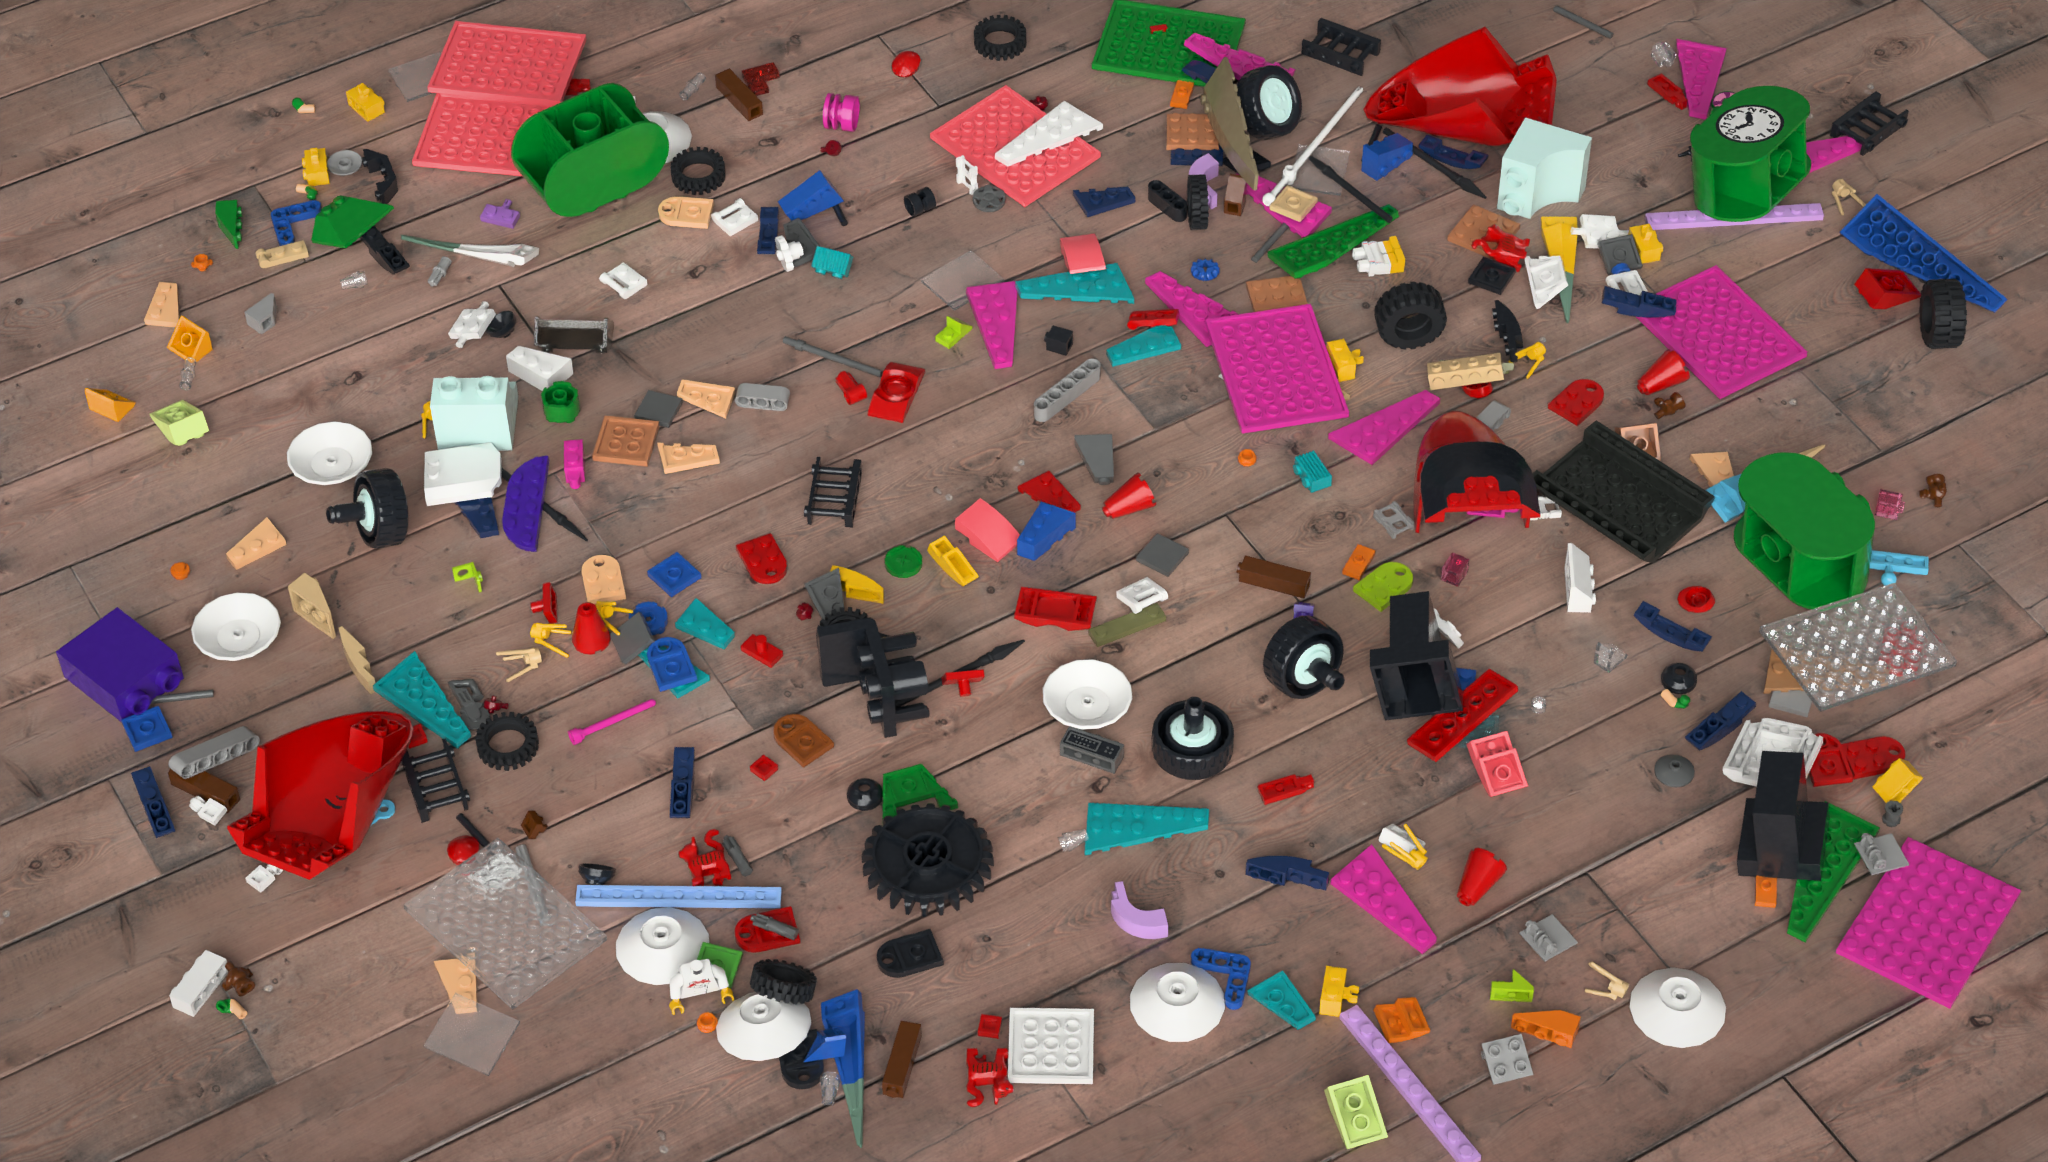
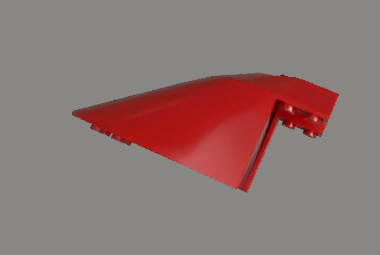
M1483 27L1437 48L1397 72L1373 93L1363 110L1369 120L1378 124L1421 131L1459 141L1487 146H1500L1512 142L1525 118L1552 125L1557 78L1548 54L1517 65L1489 30Z
M366 711L346 714L298 728L258 746L252 812L227 826L242 854L310 880L356 851L364 840L411 742L414 730L411 721L400 713L387 711ZM336 796H339L340 798H346V799H345V800H340V799H338ZM325 798H326V799H329V801H330L332 804H334V805H336V806H342V807H341L340 809H336V808L331 807V806L326 802Z

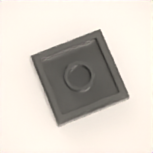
M1632 234L1598 241L1597 244L1608 275H1612V268L1620 263H1626L1630 271L1643 267Z
M648 390L634 417L635 419L659 421V426L669 428L683 403V399Z
M1157 533L1137 555L1136 561L1169 577L1189 554V549Z
M637 612L617 628L620 635L614 632L610 634L618 655L624 664L630 662L655 642L647 622L640 612Z

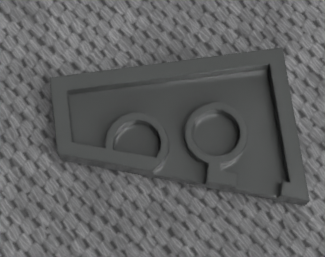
M800 218L783 224L787 243L793 241L800 242L804 255L800 256L799 259L793 260L794 268L813 260L816 247H820V245Z
M839 568L804 583L821 619L825 620L827 613L832 615V610L836 609L837 612H840V607H844Z

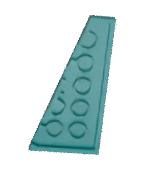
M415 651L373 685L376 693L442 739L446 738L447 742L455 748H459L471 737L469 729L460 716L456 714L454 707L448 702L445 694L432 675L430 676Z
M1088 803L1085 856L1092 854L1093 851H1109L1112 847H1128L1152 842L1154 838L1164 837L1166 839L1171 838L1173 834H1189L1208 830L1209 809Z

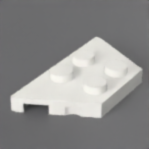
M1530 256L1525 257L1534 305L1536 309H1539L1568 286L1561 256H1539V259H1531Z

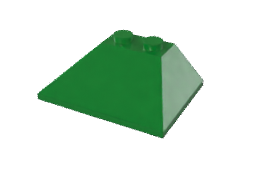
M342 195L337 196L333 199V202L323 207L321 212L316 215L311 241L312 243L346 249L392 211L394 207Z

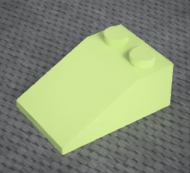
M184 400L150 413L152 420L169 442L174 445H184L188 442L187 440L200 438L209 431L202 410Z
M1369 1075L1329 1086L1324 1090L1330 1111L1346 1149L1388 1137Z

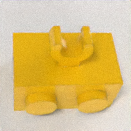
M364 83L346 92L348 105L367 122L385 113L383 106L385 103L382 97L377 96L372 88H368Z
M325 148L304 150L305 157L302 158L303 168H306L303 169L304 180H307L308 185L311 186L330 184Z
M1650 223L1629 227L1628 235H1633L1642 264L1659 261L1663 252V245L1658 241L1656 231L1652 229Z
M1344 338L1327 342L1326 348L1338 382L1355 379L1356 364H1362L1364 357L1360 356V349L1350 352Z
M1899 758L1890 765L1889 770L1885 774L1877 778L1876 783L1872 787L1886 803L1889 801L1901 802L1923 777L1909 761Z
M1326 966L1319 1014L1340 1017L1343 999L1350 1003H1357L1358 996L1352 995V993L1359 994V987L1355 985L1345 987L1346 968Z

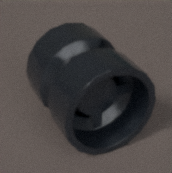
M924 187L917 190L916 193L913 192L904 196V205L908 213L915 217L922 214L923 211L935 208L936 199L931 189Z

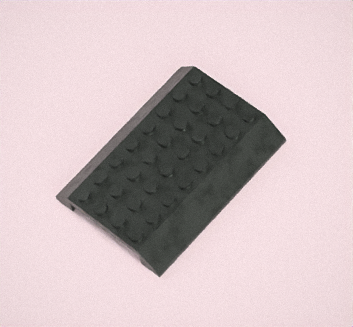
M1597 420L1584 430L1583 440L1543 474L1538 470L1532 473L1538 492L1641 560L1651 563L1658 560L1697 526L1715 499L1714 495Z

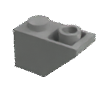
M273 293L245 311L247 325L261 335L275 326L277 305Z

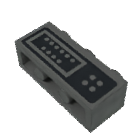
M1069 726L1060 742V756L1115 774L1124 758V744Z

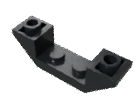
M363 149L364 157H361L363 166L368 168L369 173L381 171V174L385 175L384 181L376 183L377 190L374 193L377 201H380L382 204H388L398 192L397 179L387 155Z

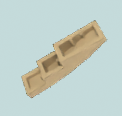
M342 626L339 627L344 653L353 673L370 694L374 693L373 685L375 684V678L372 676L365 648Z

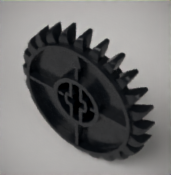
M928 803L926 807L920 808L919 805L915 804L911 806V810L898 809L896 810V816H886L883 818V826H874L872 836L868 837L864 843L865 850L862 852L861 857L862 863L865 864L862 869L863 877L870 875L868 877L869 890L879 884L877 888V899L879 901L891 892V909H894L903 898L906 915L911 913L915 902H920L921 914L923 917H926L930 903L934 902L939 915L942 916L944 915L945 908L944 900L947 899L954 909L958 911L960 910V893L972 903L974 898L971 885L984 892V880L982 877L991 880V869L988 865L994 866V857L990 853L993 852V846L991 841L987 839V832L984 828L978 827L976 819H965L964 811L957 810L952 812L948 805L936 808L934 803Z

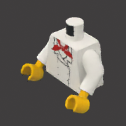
M709 959L694 960L691 963L680 965L678 973L670 979V996L673 1000L670 1002L669 1007L672 1014L675 1015L674 1010L679 1007L681 1014L684 1012V1007L679 1000L680 998L683 999L722 989L721 999L724 1004H726V996H730L732 1001H734L733 991L728 988L729 983L724 969L715 964L712 965Z

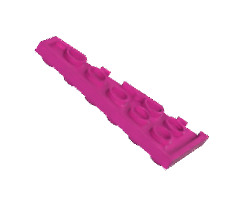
M1193 33L1184 42V46L1217 67L1222 59L1227 57L1237 80H1240L1246 72L1269 65L1281 66L1277 62L1274 64L1266 62L1263 57L1241 49L1239 51L1230 48V45L1224 44L1222 46L1215 43L1214 39L1197 33ZM1283 68L1291 76L1294 75L1295 69L1289 68L1288 70Z
M1676 39V49L1685 97L1688 99L1689 116L1706 120L1727 48Z
M1848 136L1806 142V153L1811 159V170L1809 173L1861 151L1862 145Z
M1258 176L1257 190H1253L1247 184L1246 195L1253 197L1254 202L1263 205L1265 211L1283 224L1284 222L1290 227V231L1294 234L1298 233L1301 238L1313 234L1332 213V207L1318 201L1305 218L1298 222L1271 211L1270 206H1266L1263 203V195L1270 193L1277 185L1276 183Z
M1161 271L1145 278V284L1169 309H1179V319L1206 347L1212 345L1205 320L1238 315L1234 311L1230 312L1224 309L1222 304L1201 293L1196 294L1192 291V288L1178 284L1177 280Z
M1015 281L966 287L968 300L994 369L1012 367L1017 303Z
M1424 390L1329 433L1328 439L1373 465L1440 404V398Z
M1372 844L1331 878V885L1420 953L1424 954L1436 943V935Z

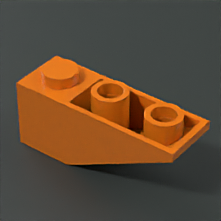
M1562 1010L1514 1013L1511 1028L1516 1029L1518 1032H1525L1539 1039H1545L1560 1046L1571 1048L1579 1030L1581 1017Z

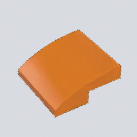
M1416 997L1397 998L1395 1004L1376 1005L1373 1010L1388 1043L1414 1039L1430 1032Z

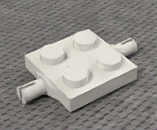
M1582 214L1580 217L1581 228L1571 227L1570 230L1571 235L1582 236L1585 248L1599 249L1598 241L1626 236L1629 233V230L1618 229L1615 216Z
M483 301L477 309H464L453 324L448 334L451 339H458L456 342L458 348H462L467 340L481 338L496 315L493 309H487L489 307L488 302Z

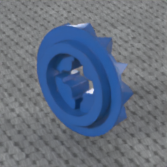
M1198 259L1197 262H1193L1191 273L1198 280L1209 281L1218 276L1220 268L1217 262H1213V259Z

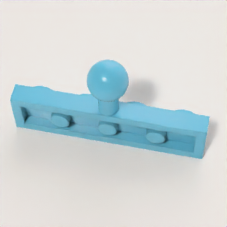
M1872 550L1870 569L1885 570V573L1881 576V582L1886 587H1892L1897 581L1893 571L1927 575L1929 557Z

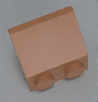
M1657 423L1615 427V433L1654 458L1661 460Z

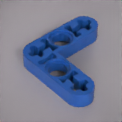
M319 201L303 202L278 208L271 212V219L279 246L295 242L290 223L315 218L322 209ZM297 211L301 212L297 215L292 214ZM281 227H287L285 230H279Z
M1197 948L1192 951L1191 964L1207 971L1229 974L1225 991V1005L1231 1010L1242 1007L1250 974V959L1245 955L1205 948ZM1217 959H1224L1226 964L1218 965L1215 961ZM1240 979L1243 981V984L1234 985L1232 981ZM1233 992L1237 993V999L1235 1001H1231L1233 998Z

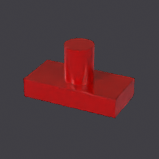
M547 582L542 584L543 599L531 602V609L533 613L543 611L549 624L557 623V594L551 583Z
M752 634L741 645L742 652L770 668L783 657V651L768 643L765 635L756 636Z
M984 670L948 672L941 678L942 685L958 684L960 697H966L971 695L970 683L981 682L985 676Z

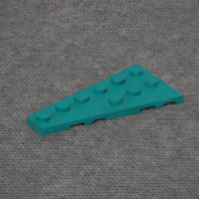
M1118 263L1105 265L1106 269L1074 274L1064 272L1015 281V287L1021 299L1042 300L1044 297H1054V300H1061V298H1071V301L1084 302L1111 300V303H1118V300L1128 301L1129 304H1134L1135 299Z

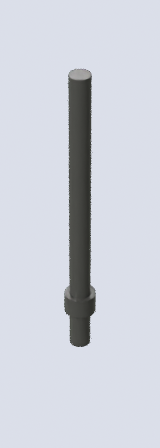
M786 336L783 338L784 344L793 346L801 352L804 350L877 377H881L883 374L882 370L806 344V341L795 340Z

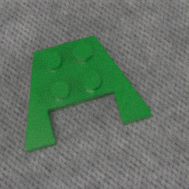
M922 764L883 774V818L886 816H896V808L930 798H935L939 808L944 805L950 806V810L958 808L957 800L955 798L952 799L948 791L936 782L935 777Z

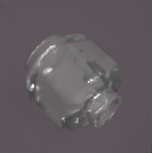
M1658 42L1652 47L1651 57L1659 67H1670L1675 62L1676 52L1668 42Z

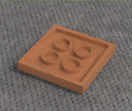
M1167 114V150H1176L1177 148L1184 150H1219V142L1207 114Z
M1473 204L1450 232L1447 241L1495 260L1493 257L1486 255L1481 246H1477L1475 250L1472 249V242L1485 236L1487 228L1493 224L1499 226L1504 232L1512 233L1513 235L1520 229V224ZM1487 242L1490 249H1496V242Z
M1292 276L1246 282L1253 312L1308 304L1300 278L1294 279Z
M604 416L592 455L593 461L648 467L659 430V421Z

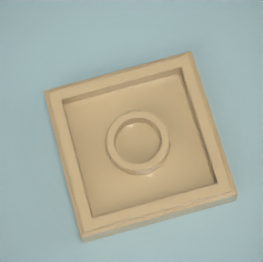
M1287 185L1270 204V210L1301 222L1318 202V197Z

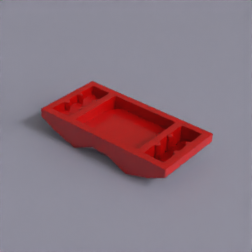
M890 362L883 371L878 388L873 393L868 416L903 423L925 374V369Z
M1021 587L1014 619L1035 627L1052 625L1067 631L1089 629L1092 624L1097 596Z

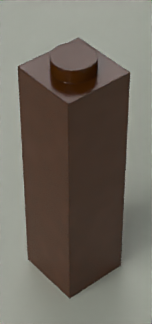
M730 68L715 75L716 88L748 121L763 115L762 101Z
M1246 555L1243 562H1239L1237 567L1239 582L1305 599L1311 583V572Z
M172 769L168 772L171 785L194 797L199 796L205 802L209 798L226 807V813H229L240 801L236 786L206 771L186 779L180 777Z
M900 1021L882 1081L883 1095L892 1098H904L922 1038L921 1024Z

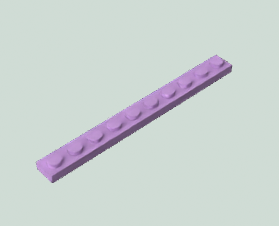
M1820 203L1777 205L1765 216L1744 222L1717 220L1703 214L1699 210L1645 214L1646 224L1650 223L1653 230L1823 220L1824 217Z
M1355 1005L1340 1013L1339 1019L1454 1160L1456 1162L1481 1161L1480 1153L1359 1006Z

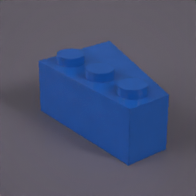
M1399 133L1387 136L1381 142L1376 140L1370 146L1368 144L1363 145L1362 172L1378 181L1405 160L1411 158L1413 143Z
M820 170L778 201L791 221L800 218V220L806 219L844 202L837 189Z
M1041 501L1017 539V555L1033 561L1038 559L1051 548L1053 543L1057 540L1060 541L1063 539V535L1076 528V513Z

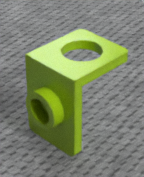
M473 562L452 568L455 582L474 577L478 591L482 592L480 583L483 581L480 570L476 571ZM460 570H468L466 574L458 575Z

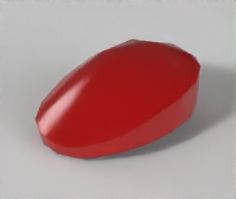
M914 51L899 53L892 62L893 73L903 78L915 74L920 66V56Z
M1491 382L1464 385L1462 389L1472 398H1483L1492 392L1493 387Z
M1691 586L1681 590L1678 594L1677 600L1679 605L1689 612H1706L1715 604L1714 595L1706 587Z
M469 835L456 837L448 844V856L458 866H469L478 859L479 842L475 837Z

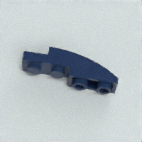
M1607 286L1603 289L1602 304L1617 307V313L1635 317H1666L1676 313L1677 300L1646 291H1642L1640 295Z
M1741 691L1716 714L1712 712L1686 735L1685 739L1699 751L1717 743L1742 724V719L1756 707V702Z
M674 747L670 818H690L695 774L694 747Z
M151 767L132 772L131 775L155 837L158 838L175 832Z
M1264 856L1248 859L1246 862V875L1255 879L1269 881L1273 884L1285 886L1286 881L1290 880L1294 883L1304 884L1325 891L1329 884V872L1312 868V860L1291 856Z

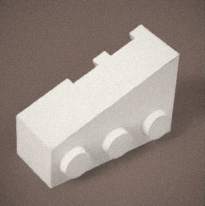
M517 346L506 356L508 371L541 391L545 387L553 386V382L566 381L573 375L571 358L522 346Z

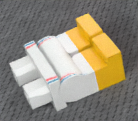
M1396 236L1389 237L1388 241H1364L1360 248H1353L1352 257L1354 260H1359L1357 261L1359 273L1367 272L1370 277L1374 276V274L1404 272L1405 257Z

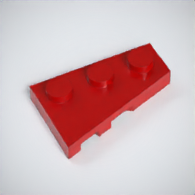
M1050 471L1018 486L1020 493H1027L1036 502L1039 500L1074 513L1081 510V505Z

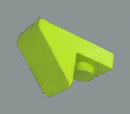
M947 316V326L935 336V341L950 349L972 330V326L958 318Z
M1513 969L1511 982L1492 981L1490 1000L1532 1002L1534 986Z

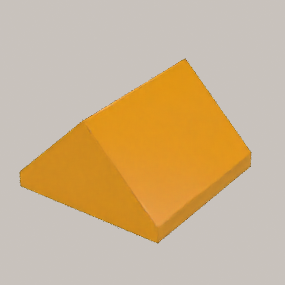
M181 315L167 348L189 363L195 364L213 350L209 332Z
M85 388L89 409L116 422H119L136 403L107 389Z

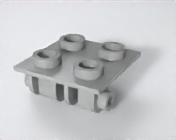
M1864 833L1861 836V841L1854 843L1871 875L1909 866L1892 833L1875 838L1868 833Z
M1553 914L1537 923L1532 920L1527 921L1525 924L1526 929L1519 932L1544 962L1578 943Z
M1522 1034L1481 1044L1483 1049L1481 1057L1483 1060L1486 1059L1493 1085L1533 1075Z

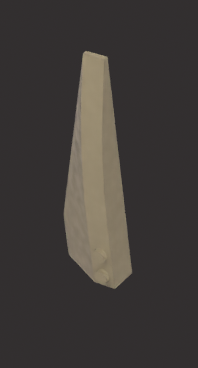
M1224 57L1205 85L1200 102L1204 106V113L1207 114L1214 134L1224 153L1246 183L1253 190H1257L1259 174L1255 159H1253L1252 147L1249 146V134H1245L1247 125L1243 109L1241 108L1240 96H1237V84L1232 82L1235 81L1234 72L1228 58Z

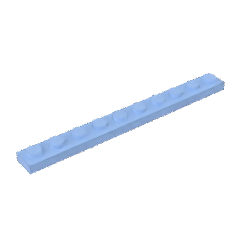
M577 885L575 903L576 906L781 908L782 887Z

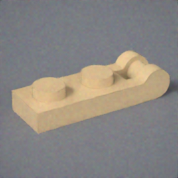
M304 240L268 250L258 249L256 251V257L261 268H268L309 257Z

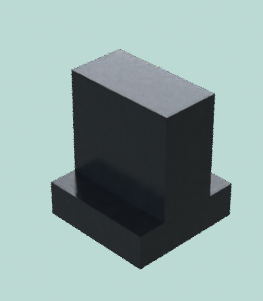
M1429 591L1390 596V647L1370 649V670L1385 721L1463 711V692L1450 642L1441 638Z
M1762 751L1755 798H1746L1737 855L1738 876L1821 881L1830 820L1829 803L1808 801L1804 753Z

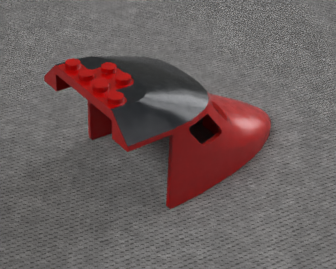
M1461 411L1445 413L1430 425L1419 446L1416 461L1413 496L1415 533H1419L1422 507L1425 523L1444 522L1445 512L1520 509V515L1523 518L1525 528H1529L1530 518H1540L1537 489L1530 467L1525 459L1515 449L1506 446L1489 426L1481 420Z

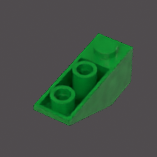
M237 200L216 201L215 214L218 227L235 249H239V242L242 241L241 231H239V229H242V220L240 219V217H243L242 207L238 206Z

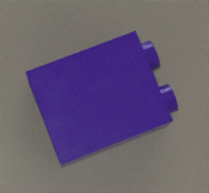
M118 607L56 651L64 677L120 722L129 716L142 714L148 709L156 696L175 690L181 680L184 679L177 653Z

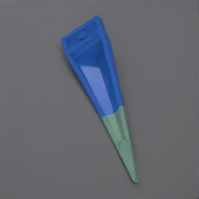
M856 989L822 1002L821 1013L825 1030L838 1028L846 1034L845 1054L834 1059L845 1093L856 1143L862 1148L865 1012L862 1006V994Z

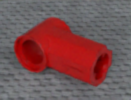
M842 371L835 378L849 405L867 399L865 387L861 383L858 384L849 372Z

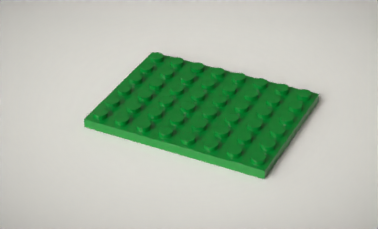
M1114 0L1092 62V69L1177 82V80L1194 82V85L1205 87L1206 83L1200 78L1192 79L1182 71V68L1192 60L1204 62L1216 69L1217 66L1184 46L1185 40L1193 33H1197L1214 39L1215 43L1222 46L1224 44L1230 45L1231 49L1237 51L1246 19L1128 0ZM1167 25L1168 29H1166V32L1159 30L1153 31V34L1150 33V26Z

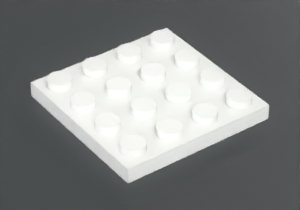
M1010 1008L1008 1081L1010 1083L1093 1084L1094 1009Z

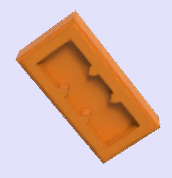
M1177 80L1170 101V107L1187 109L1194 89V82Z
M1358 544L1344 566L1342 574L1360 580L1375 556V550Z
M1756 876L1755 906L1776 908L1777 878Z

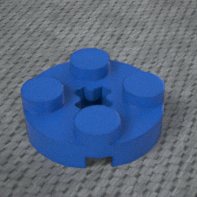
M643 602L636 606L633 613H629V619L637 612L642 613L645 620L646 617H650L652 620L646 622L652 635L664 633L668 623V616L663 606L661 608L655 602Z

